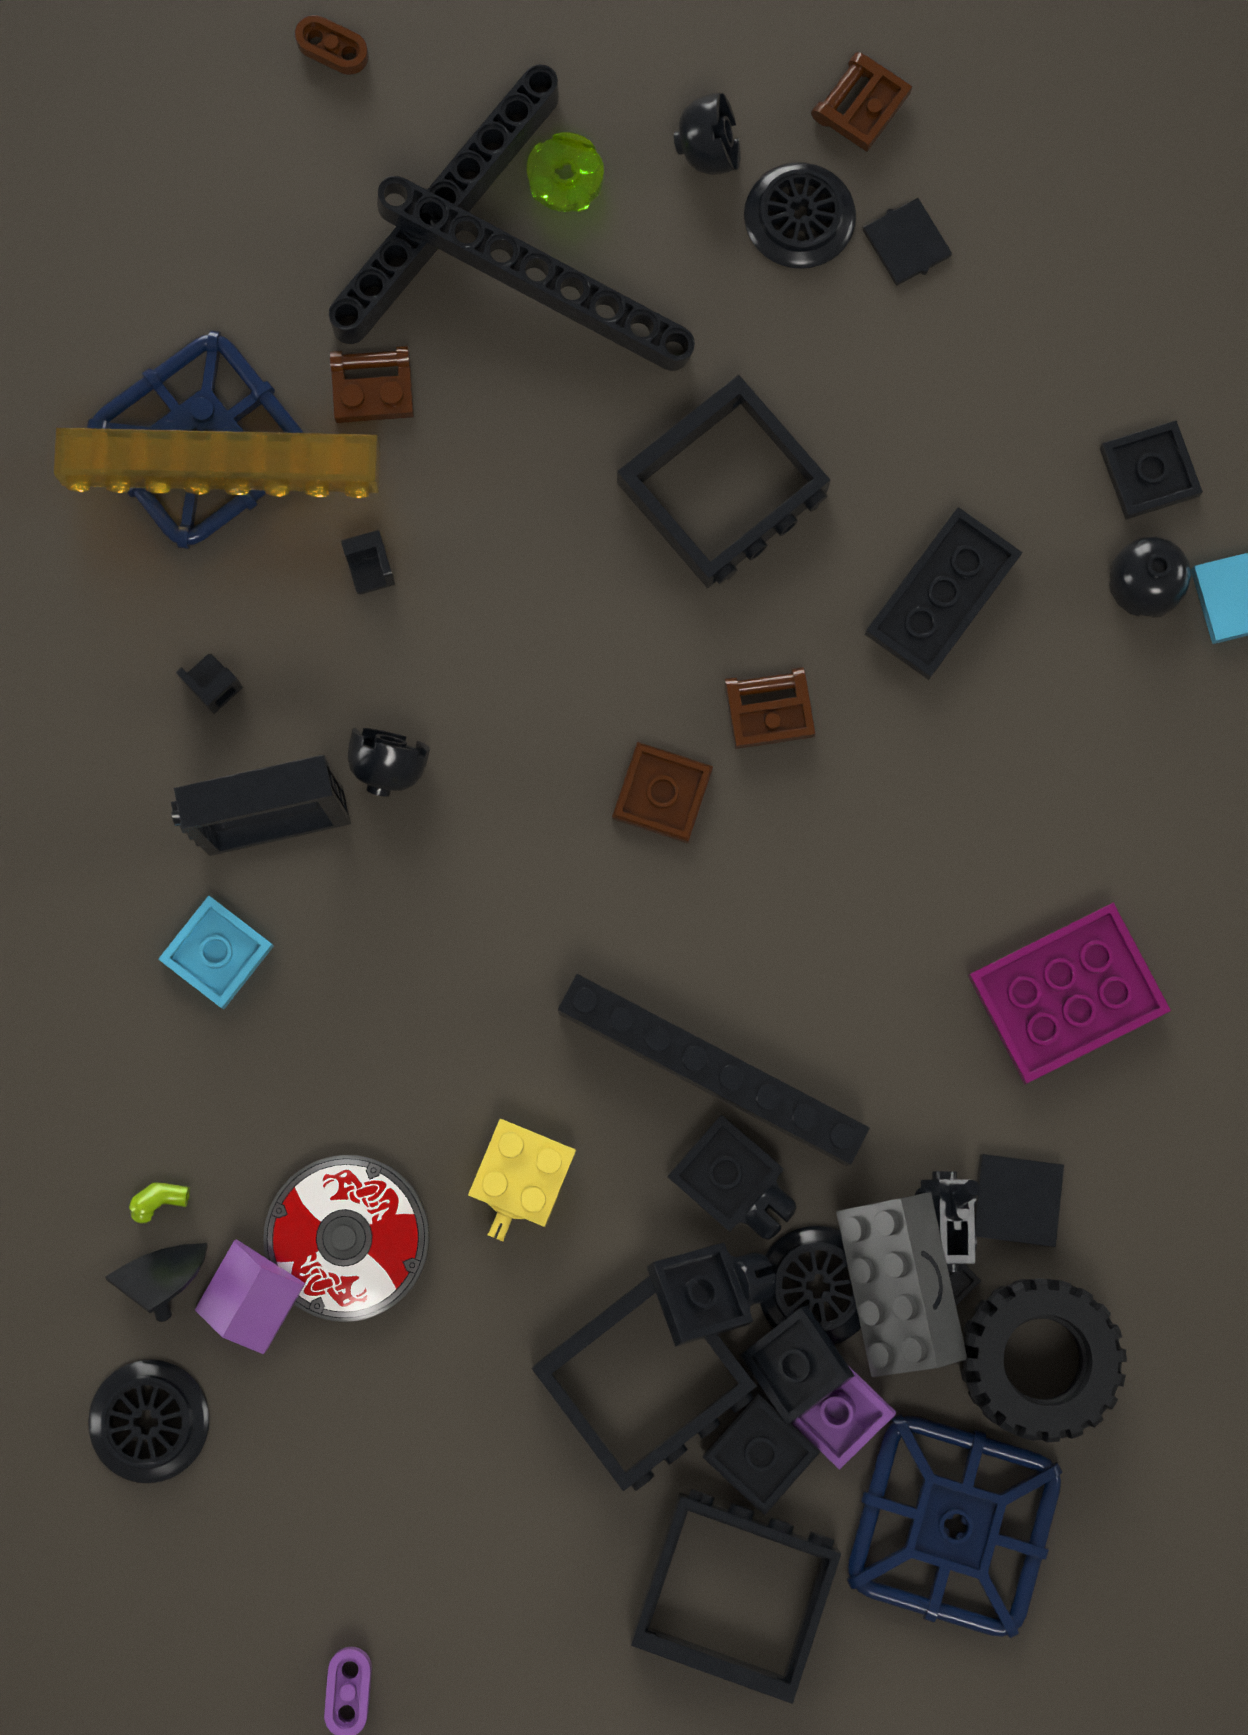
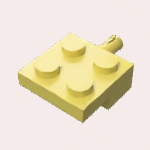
M499 1119L468 1196L487 1203L497 1212L487 1235L495 1238L498 1228L502 1223L496 1239L504 1242L512 1219H526L546 1227L576 1149Z

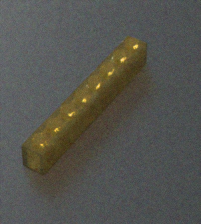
M56 428L54 475L62 486H66V489L71 491L85 492L89 491L90 486L105 487L108 491L118 493L128 492L130 487L145 488L146 491L151 493H168L170 488H182L192 494H207L210 489H225L226 493L232 495H247L249 490H265L266 494L272 496H286L289 494V491H305L306 495L313 497H325L329 495V492H345L346 496L353 498H364L369 496V493H379L380 444L377 435Z

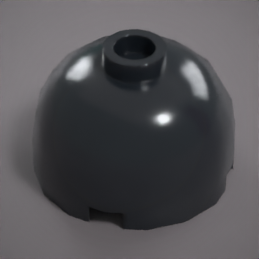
M724 93L709 94L693 101L684 109L680 117L679 131L674 132V144L679 155L684 154L688 163L697 171L709 175L729 173L730 171L737 170L740 166L739 138L733 140L731 127L736 125L735 116Z
M1157 536L1143 537L1126 545L1114 559L1110 568L1111 581L1109 586L1110 592L1117 604L1129 614L1161 617L1174 610L1187 594L1191 579L1190 564L1182 549L1172 541Z
M353 728L348 747V763L350 771L356 779L368 784L367 792L389 797L391 790H405L415 785L421 778L427 764L430 747L420 741H417L416 748L409 746L405 742L406 736L397 733L363 728L361 734L357 728Z

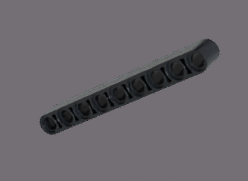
M542 64L530 67L427 190L445 200L454 202V205L469 212L556 108L559 98L556 72L551 67ZM538 86H545L549 88V90L544 93H537L533 91V89ZM516 114L526 117L519 122L509 120L511 116ZM490 143L502 145L501 148L494 151L485 148ZM468 171L478 173V176L470 180L461 177L462 174ZM426 212L420 217L424 223L429 225L437 224L441 220L437 214L432 212ZM395 227L331 304L329 319L335 337L344 344L360 342L438 248ZM397 257L406 260L399 267L388 265L389 261ZM374 286L382 289L378 295H364L365 290L369 287ZM345 316L357 317L356 322L352 325L343 326L339 324L340 320Z
M389 176L380 183L377 207L380 216L387 222L669 371L679 370L690 359L694 351L695 341L692 333L685 327L403 177ZM396 193L404 197L405 202L399 206H393L386 202L385 198L390 194ZM426 212H432L437 214L441 220L437 224L429 225L424 223L420 217ZM460 231H468L475 236L476 240L465 244L460 242L455 235ZM498 249L505 250L509 253L511 259L507 262H498L492 258L491 252ZM530 268H538L544 272L546 278L541 281L531 280L527 276L526 271ZM567 286L574 287L579 291L580 298L576 300L567 299L562 295L561 289ZM599 305L610 306L615 312V316L608 319L598 315L596 307ZM635 323L644 324L648 328L650 335L646 337L636 336L631 330V325ZM673 341L679 343L684 349V354L680 356L672 355L666 349L665 344Z

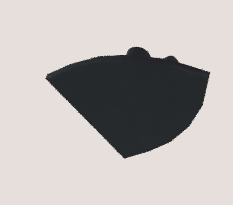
M207 1243L183 1244L160 1249L125 1264L105 1278L147 1312H154L157 1321L164 1322L172 1316L168 1302L181 1293L197 1276L205 1261L208 1245Z

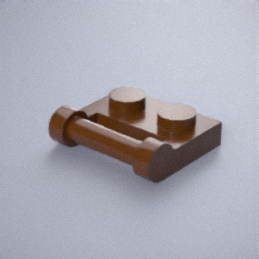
M856 52L848 62V70L824 102L817 103L811 111V115L820 125L832 128L868 152L911 94L912 86L868 56ZM860 77L870 79L846 113L843 115L838 112L837 108Z
M396 346V351L343 354L342 350L330 351L334 418L336 423L414 417L408 346ZM398 366V376L345 379V370Z
M804 667L793 668L791 673L740 681L737 680V677L724 679L735 749L815 737ZM792 688L795 692L794 698L742 705L740 697Z

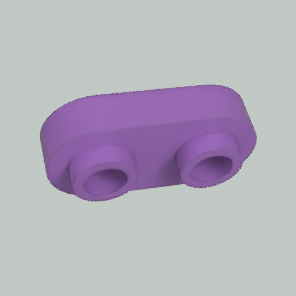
M345 1647L339 1650L333 1656L328 1666L324 1719L327 1728L334 1735H356L363 1729L368 1719L372 1663L367 1653L357 1647ZM348 1661L355 1662L358 1666V1673L354 1676L347 1675L343 1668L344 1663ZM344 1705L351 1706L355 1711V1717L349 1720L344 1719L340 1714V1708Z

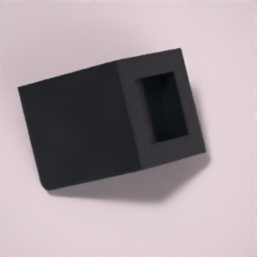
M379 530L341 540L357 594L361 595L395 585Z
M212 654L206 655L188 673L182 667L176 672L179 678L213 714L243 688L227 667L225 668Z

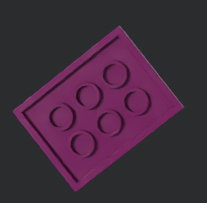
M1114 902L968 975L1024 1085L1171 1011Z

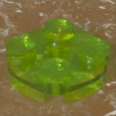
M570 132L554 134L552 139L546 140L543 144L542 141L539 142L532 149L527 161V180L532 197L544 206L556 211L580 212L588 208L590 202L599 194L604 181V164L592 142L579 134ZM565 165H570L571 172L575 174L573 177L564 180L560 179L559 174L554 173L556 169L562 170Z

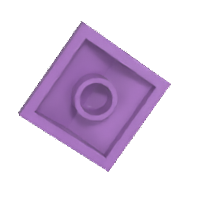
M236 1239L200 1299L195 1311L222 1338L264 1354L306 1283Z
M852 1369L851 1371L855 1375L852 1379L792 1423L839 1470L896 1415V1411Z

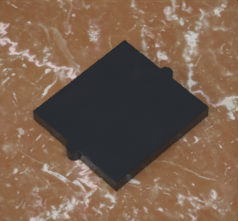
M919 198L896 210L888 209L885 216L863 227V232L896 286L920 273L926 275L929 268L952 256L951 250Z

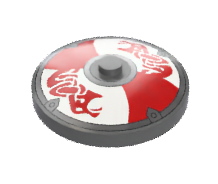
M357 1155L327 1157L315 1161L296 1172L287 1180L275 1196L266 1217L263 1236L265 1258L306 1283L294 1305L313 1316L339 1322L368 1319L389 1310L399 1303L418 1281L427 1260L430 1241L427 1214L419 1195L412 1185L390 1166L380 1161Z

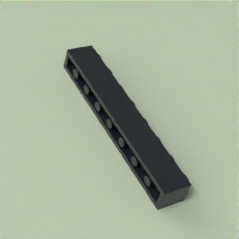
M576 974L558 1008V1014L845 1166L852 1164L870 1127L579 974Z

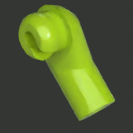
M159 1182L150 1184L132 1198L129 1205L132 1219L137 1223H147L151 1221L154 1211L162 1204L186 1207L189 1201L190 1187Z

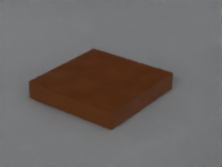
M637 742L612 819L688 844L713 766Z

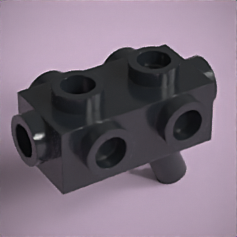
M932 1171V1179L921 1180V1188L917 1189L915 1195L931 1192L948 1272H959V1264H975L977 1238L975 1235L974 1209L976 1207V1196L980 1194L981 1188L974 1180L957 1179V1171Z

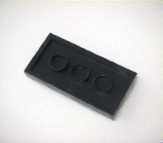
M958 507L867 628L865 635L930 680L1023 552Z

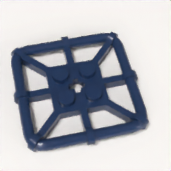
M210 330L209 334L200 336L190 342L154 370L149 367L142 373L143 378L104 405L93 416V419H89L87 423V431L91 433L95 446L125 483L124 490L130 497L137 498L162 532L171 541L177 543L178 548L189 549L190 545H195L205 540L245 509L251 511L255 508L257 500L298 471L306 460L311 458L313 449L309 445L302 429L275 397V389L268 381L263 382L231 341L222 336L220 331ZM207 351L202 389L179 405L162 383ZM220 353L251 390L250 395L228 411L214 394ZM152 390L156 392L171 411L151 427L110 423L111 420ZM262 404L292 443L249 439L237 422ZM197 432L210 434L206 438L208 445L204 448L200 445L190 446V443L193 441L192 436ZM109 437L150 441L164 458L143 474H137ZM251 453L287 458L247 489L230 470V468ZM172 470L175 471L186 485L180 526L175 523L149 490L150 486ZM219 476H222L237 496L194 527L199 491Z
M899 1414L891 1419L893 1423L888 1426L883 1436L868 1492L864 1491L861 1502L864 1503V1507L849 1557V1577L846 1581L851 1589H857L859 1593L868 1598L922 1614L924 1620L935 1622L936 1619L990 1636L1003 1637L1008 1635L1011 1639L1019 1634L1018 1629L1022 1626L1028 1613L1042 1559H1047L1049 1549L1045 1546L1060 1494V1475L1063 1473L1058 1462L1053 1463L1049 1458L1039 1453L987 1438L986 1433L979 1430H974L971 1433L919 1416L908 1415L903 1417ZM912 1433L969 1449L961 1482L935 1475ZM900 1439L903 1440L923 1477L916 1507L884 1498ZM982 1454L1038 1471L1036 1474L1000 1494L973 1486ZM1044 1485L1029 1542L1000 1534L999 1530L1006 1505ZM880 1509L911 1518L912 1521L905 1546L865 1568ZM954 1514H960L961 1522L966 1525L965 1532H957L955 1538L949 1537V1529L944 1526L945 1520L952 1519ZM995 1545L1026 1554L1010 1612L1006 1609L988 1575ZM911 1558L937 1566L928 1598L872 1581ZM950 1570L978 1579L998 1619L942 1603Z

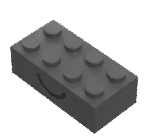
M931 1192L836 1211L871 1377L940 1368L966 1360L967 1354Z

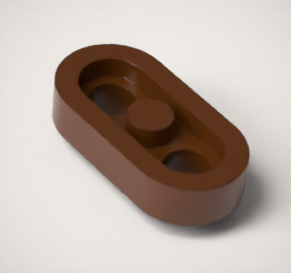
M318 15L307 16L297 24L295 38L299 50L305 56L346 75L356 74L367 65L369 58L367 45L359 34ZM315 37L322 39L318 44H312L310 40ZM349 53L356 55L352 60L343 59Z

